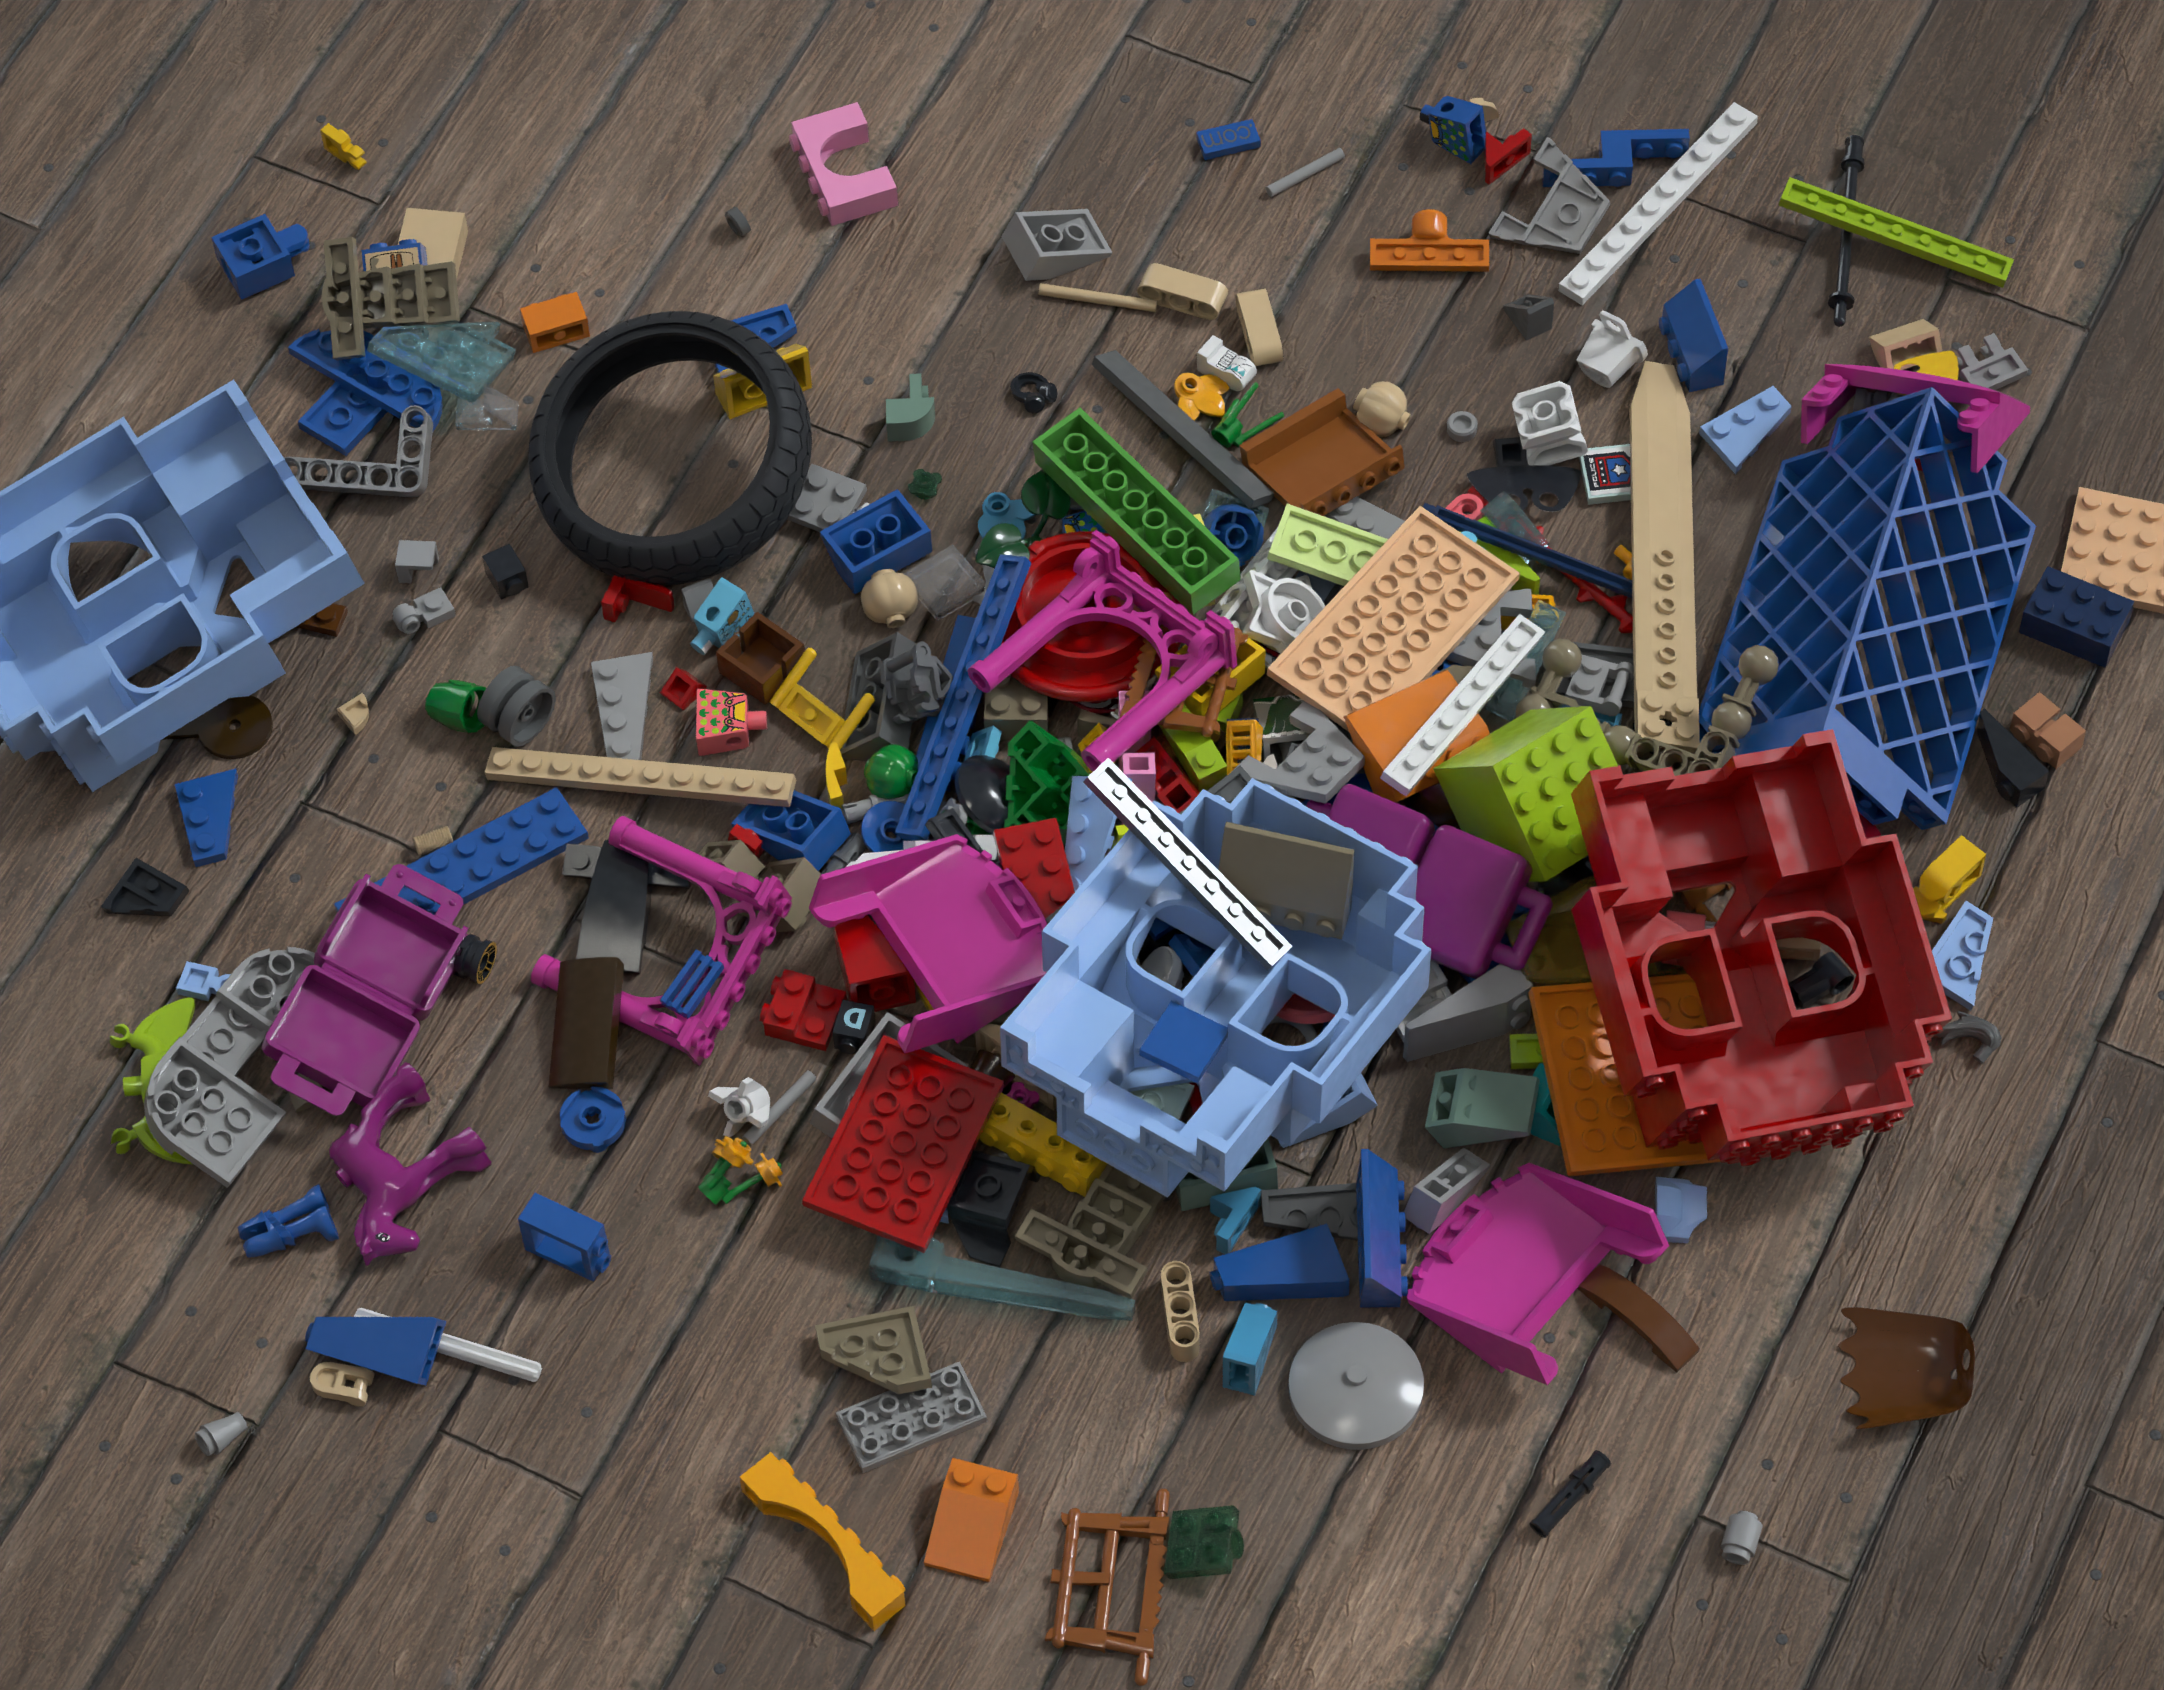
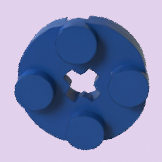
M591 1087L592 1090L581 1093V1090L572 1093L564 1101L560 1109L561 1130L565 1138L572 1145L599 1153L605 1151L609 1145L613 1144L621 1136L625 1128L626 1115L620 1098L615 1093L602 1087ZM595 1113L599 1114V1121L597 1123L589 1124L585 1118L587 1115L594 1116Z

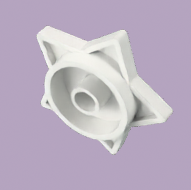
M1250 570L1243 577L1253 608L1243 634L1249 635L1250 639L1275 647L1280 654L1325 607L1319 595L1312 589L1307 575L1295 579L1282 578L1276 581Z

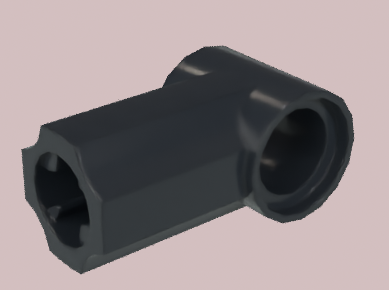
M1834 952L1824 954L1814 963L1811 970L1788 983L1795 1007L1804 1009L1829 993L1837 995L1843 992L1853 982L1854 975Z

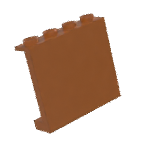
M1339 388L1240 445L1242 464L1275 493L1274 497L1285 507L1286 504H1290L1321 516H1325L1336 508L1348 503L1353 498L1372 489L1377 484L1396 475L1405 468L1402 446L1398 445L1391 449L1373 431L1361 423L1347 409L1345 394Z

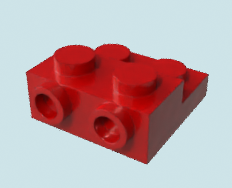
M784 969L781 977L775 976L773 979L770 993L774 996L771 1004L764 1003L760 1013V1022H763L765 1035L827 1051L842 1000L847 999L846 991L816 984L814 976Z

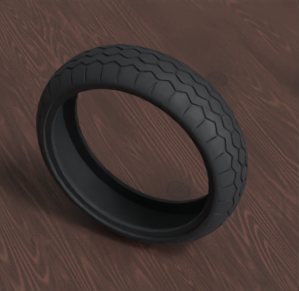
M667 311L638 316L619 323L589 340L562 365L547 386L537 407L530 432L528 462L533 493L544 519L556 537L575 556L591 567L612 577H625L629 580L646 582L653 585H677L703 580L720 574L749 558L763 547L787 520L800 497L808 474L812 451L811 421L804 394L795 375L775 349L752 331L733 321L700 312ZM703 361L730 368L748 378L763 391L766 396L770 419L769 438L763 461L748 488L729 508L705 524L681 533L647 537L625 534L607 528L590 518L579 508L572 482V461L579 434L585 421L597 404L624 380L645 369L664 363Z

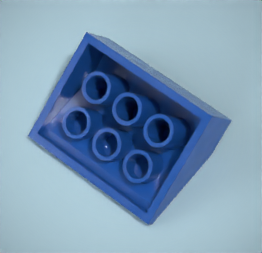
M1361 1149L1356 1177L1360 1308L1400 1307L1402 1296H1407L1408 1294L1407 1276H1401V1264H1406L1407 1260L1406 1244H1400V1232H1405L1406 1226L1405 1212H1399V1201L1404 1200V1181H1398V1169L1369 1149Z

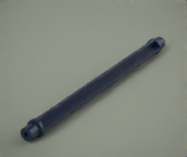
M1427 503L1423 505L1424 509L1459 532H1471L1476 535L1478 540L1632 598V580L1482 522L1469 519L1439 505L1436 507Z

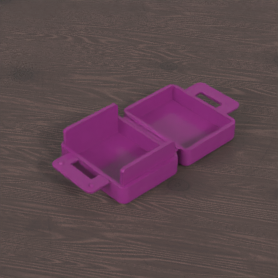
M1352 784L1344 785L1339 790L1333 805L1328 802L1308 801L1306 807L1317 813L1325 814L1330 820L1353 829L1357 834L1372 842L1380 843L1385 849L1400 857L1408 858L1413 864L1418 866L1416 901L1424 907L1422 942L1431 948V961L1474 979L1487 972L1492 960L1513 970H1520L1526 965L1552 909L1553 902L1549 896L1526 887L1532 874V866L1523 856L1450 825L1440 826L1435 831L1433 822L1424 814ZM1519 904L1530 909L1513 947H1509L1500 942Z
M396 864L391 868L381 886L369 881L371 876L365 874L363 879L358 880L353 885L316 949L313 958L315 965H309L303 970L267 1031L262 1044L264 1054L278 1062L271 1073L272 1082L334 1116L343 1114L350 1101L365 1107L378 1094L384 1083L395 1076L417 1037L420 1029L419 1021L428 1018L454 973L456 955L460 956L462 951L459 946L468 935V927L463 926L460 929L452 925L463 906L462 897L402 864ZM403 886L439 904L440 907L436 914L433 915L399 897L398 894ZM295 1071L332 1090L333 1093L294 1074Z

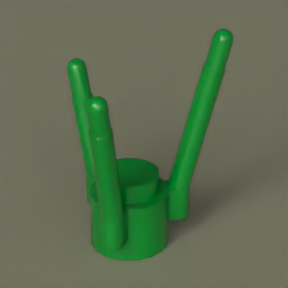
M1253 383L1241 400L1235 399L1221 421L1212 430L1213 438L1223 447L1229 448L1232 444L1240 447L1245 440L1284 417V413L1280 412L1249 431L1241 433L1243 425L1236 417L1258 388V383Z

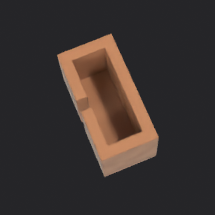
M2039 692L2013 713L2010 731L2019 742L2025 743L2035 751L2040 760L2048 762L2057 769L2082 748L2086 730L2066 713L2054 721L2053 718L2060 713V708Z

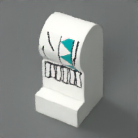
M1214 335L1197 352V371L1204 375L1210 374L1221 378L1234 391L1243 390L1257 374L1255 365L1248 358L1238 356L1235 352L1224 347L1223 340Z

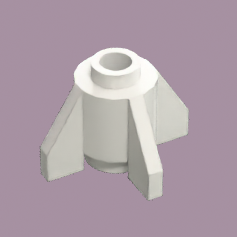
M748 1077L742 1080L739 1087H716L709 1091L708 1097L720 1104L724 1103V1112L730 1119L727 1121L723 1133L724 1136L731 1137L735 1135L748 1121L758 1128L767 1125L770 1097L764 1086Z

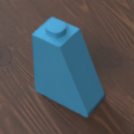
M1261 1303L1254 1305L1244 1304L1223 1355L1224 1388L1255 1396L1277 1328L1276 1310H1272L1269 1306Z

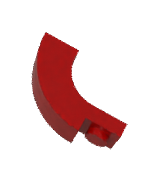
M1155 737L1151 738L1135 752L1154 753L1156 771L1155 790L1158 792L1157 797L1165 806H1170L1177 813H1180L1199 795L1200 792L1180 765L1174 761L1158 739Z

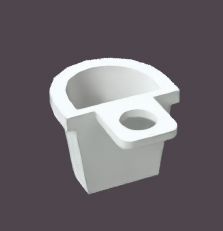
M1602 310L1599 313L1601 321L1595 319L1591 324L1593 330L1581 350L1577 362L1587 377L1603 387L1610 388L1634 363L1643 362L1648 353L1644 342L1631 336L1626 323L1622 319Z

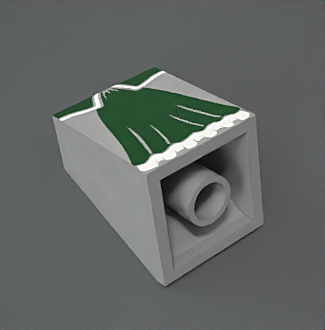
M1295 694L1253 699L1254 718H1258L1259 724L1263 727L1262 763L1267 756L1274 754L1277 764L1280 765L1287 758L1291 743L1300 745L1310 735L1290 724V714L1304 701Z

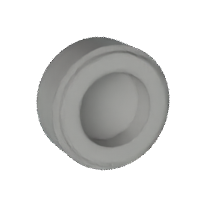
M1459 411L1453 413L1447 421L1448 435L1458 442H1467L1473 439L1477 433V419L1469 412Z

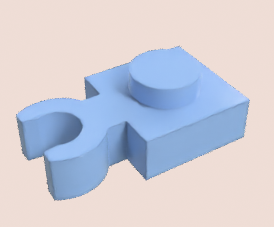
M187 961L176 990L178 995L209 1001L211 994H217L219 988L231 974L218 977L219 972L217 968Z

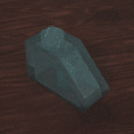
M1502 491L1480 510L1495 528L1544 547L1549 545L1540 531L1506 492ZM1520 556L1526 563L1532 560Z

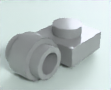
M441 587L414 599V607L404 603L398 605L393 610L394 623L400 631L406 634L417 631L422 621H424L427 628H431L456 616L453 605Z

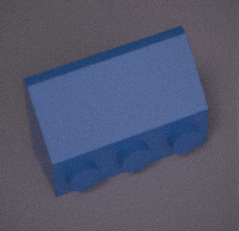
M1695 279L1663 305V314L1659 318L1661 334L1667 335L1669 340L1668 351L1670 357L1676 358L1678 363V377L1681 382L1685 381L1689 392L1724 385L1728 346L1701 279Z
M898 489L820 531V536L838 574L854 594L862 591L865 583L871 580V576L875 572L883 569H893L896 572L932 552L931 530Z

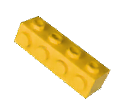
M1003 1093L1000 1094L980 1136V1140L984 1144L998 1148L1015 1161L1035 1166L1036 1172L1041 1176L1050 1177L1062 1184L1068 1191L1077 1192L1086 1197L1095 1178H1100L1107 1165L1106 1162L1058 1136L1056 1122Z

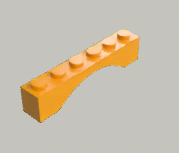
M770 1452L740 1476L742 1492L764 1515L778 1516L797 1522L814 1531L830 1545L840 1558L847 1573L852 1609L873 1631L877 1630L906 1606L904 1585L895 1575L892 1574L889 1577L882 1569V1562L872 1551L867 1553L860 1546V1539L852 1529L847 1528L845 1530L837 1522L839 1521L838 1516L827 1504L822 1506L815 1499L817 1497L816 1493L807 1482L800 1483L793 1476L795 1472L785 1459L778 1460Z

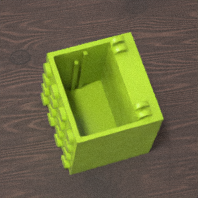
M1580 706L1529 710L1436 766L1433 770L1461 830L1523 856L1532 866V874L1528 882H1544L1588 855L1571 793L1590 770L1618 766L1592 707Z

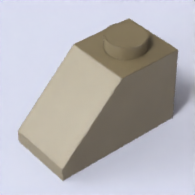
M742 840L708 842L699 852V855L733 871L746 873L758 879L757 875L765 867Z

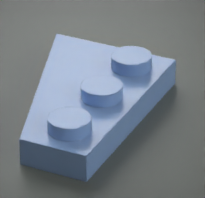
M1772 386L1700 426L1699 434L1736 475L1742 468L1745 460L1749 456L1752 457L1762 441L1767 436L1770 437L1791 413V405Z

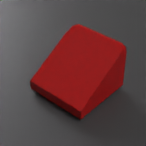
M676 667L660 691V694L682 710H685L697 699V689H706L707 686L686 670Z

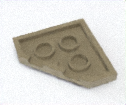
M914 1306L815 1325L822 1359L897 1394L932 1388Z

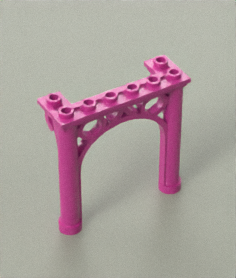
M1097 530L1092 532L1090 548L1085 549L1077 557L1073 567V571L1077 575L1064 590L983 661L978 660L968 668V675L972 682L981 691L989 693L1056 634L1074 624L1088 621L1112 622L1126 626L1146 638L1160 657L1162 663L1160 678L1155 687L1143 699L1081 752L1084 763L1092 772L1107 758L1112 762L1116 761L1221 667L1225 669L1231 667L1234 669L1237 666L1234 626L1229 619L1223 616L1220 617L1210 610L1206 613L1207 619L1199 621L1183 605L1175 604L1160 589L1153 588L1145 583L1136 572H1130L1121 566L1118 543L1112 537H1106ZM1114 595L1124 600L1125 604L1118 608L1104 607L1102 600L1107 596ZM1094 599L1095 607L1083 608ZM1134 605L1139 607L1144 612H1137L1133 610ZM1161 624L1171 630L1165 633L1164 636L1159 628ZM1182 642L1188 646V653L1184 655L1168 653V647L1173 643ZM1170 667H1180L1174 676L1170 678Z
M621 816L616 820L610 831V845L690 881L708 894L716 917L714 942L708 956L712 957L715 962L723 963L724 970L718 977H723L716 992L713 996L710 991L707 992L701 1011L693 1017L687 1019L674 1012L677 1016L676 1019L666 1013L655 1010L665 1007L660 1002L663 995L657 997H638L622 991L619 1021L685 1052L695 1064L700 1066L704 1058L707 1059L711 1055L715 1045L714 1040L719 1030L722 1031L727 1026L730 1019L729 1012L734 1003L739 1002L743 997L746 988L745 983L750 974H754L757 971L763 950L773 942L776 935L775 928L780 919L785 918L789 913L792 897L779 878L773 875L771 878L765 877L762 883L746 873L733 871L637 826L634 820ZM716 891L740 903H734L724 909ZM738 913L749 914L750 921L744 932L735 936L728 933L727 921ZM726 940L732 945H741L731 963L728 961L729 948L725 945ZM547 954L542 955L533 968L531 982L541 988L546 989L549 987L557 991L561 961ZM709 967L702 975L700 980L697 982V986L688 995V997L695 993V991L698 989L702 981L710 972L711 969Z

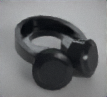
M1021 373L1013 378L1010 385L1013 397L1017 401L1024 403L1025 409L1032 414L1041 412L1045 403H1053L1057 399L1058 392L1056 386L1037 373ZM1027 384H1035L1036 390L1039 393L1021 392L1020 390Z

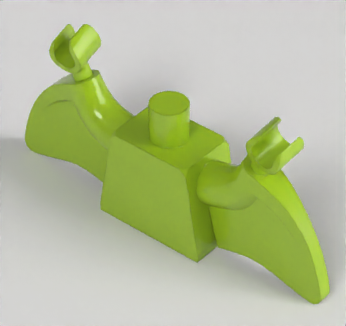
M193 998L180 999L161 1007L145 1018L133 1034L130 1033L129 1028L125 1024L115 1026L114 1032L122 1034L124 1037L110 1036V1044L113 1047L123 1048L127 1043H130L131 1047L139 1049L145 1054L141 1059V1076L123 1077L125 1097L142 1095L144 1102L146 1090L156 1065L179 1037L182 1038L190 1028L195 1010ZM145 1116L142 1120L132 1125V1130L117 1128L112 1134L111 1144L122 1141L116 1146L117 1154L127 1153L130 1150L131 1141L138 1138L144 1148L160 1158L182 1164H192L177 1152L171 1155L161 1147L152 1135Z

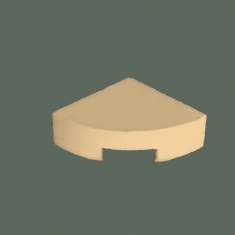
M1483 98L1469 99V102L1483 106L1485 122L1499 118V113L1494 103L1484 101Z
M363 693L337 708L339 717L355 735L365 727L369 718V707Z

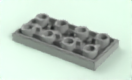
M960 1361L930 1373L932 1388L897 1394L889 1390L836 1412V1418L862 1473L987 1422V1416Z

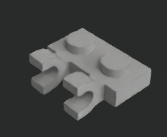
M1994 333L1983 338L1985 346L1981 347L1980 352L1986 359L1980 362L1969 345L1963 346L1957 351L1960 356L1957 358L1958 368L1961 370L1959 377L1963 382L1997 390L2027 376L2028 369L2013 347L2004 350Z

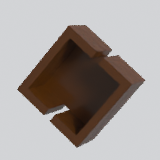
M756 612L739 629V636L734 634L716 651L718 670L724 677L766 705L802 656L805 648L801 641L759 612Z

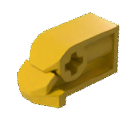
M1962 835L1927 867L1920 877L1919 887L1915 886L1913 888L1923 920L1940 924L1946 921L1947 913L1944 911L1982 875L1986 853Z

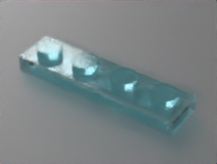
M1539 599L1528 620L1544 630L1545 634L1526 657L1535 659L1536 675L1543 662L1544 649L1554 640L1566 615V612ZM1509 677L1491 697L1485 709L1511 722L1516 718L1517 704L1523 697L1527 696L1530 688L1522 686L1523 681Z

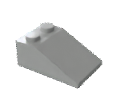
M1088 209L1015 212L1001 236L1026 281L1052 279L1108 258L1112 254L1110 247Z

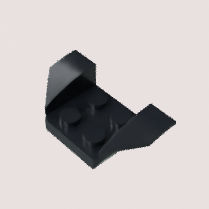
M973 1150L946 1207L970 1258L992 1266L1001 1267L1011 1245L1007 1228L1028 1180L1038 1182L1041 1175L1036 1172L1035 1166L1015 1161L1003 1151L986 1154Z

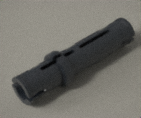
M1595 1450L1578 1470H1573L1569 1474V1481L1550 1500L1536 1518L1529 1523L1535 1533L1546 1538L1549 1532L1584 1494H1589L1594 1489L1593 1484L1611 1466V1461L1605 1454ZM1587 1473H1590V1475L1581 1483V1485L1576 1490H1574V1488L1584 1478V1476ZM1565 1498H1567V1500H1566V1501L1563 1503V1505L1554 1513V1515H1551V1513L1557 1508V1506H1558Z

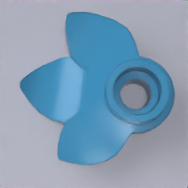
M994 492L988 495L982 504L983 515L978 520V530L983 539L986 533L995 525L1008 523L1016 526L1021 533V538L1024 539L1026 535L1024 521L1033 518L1035 515L1025 508L1021 499L1010 500L1004 493Z

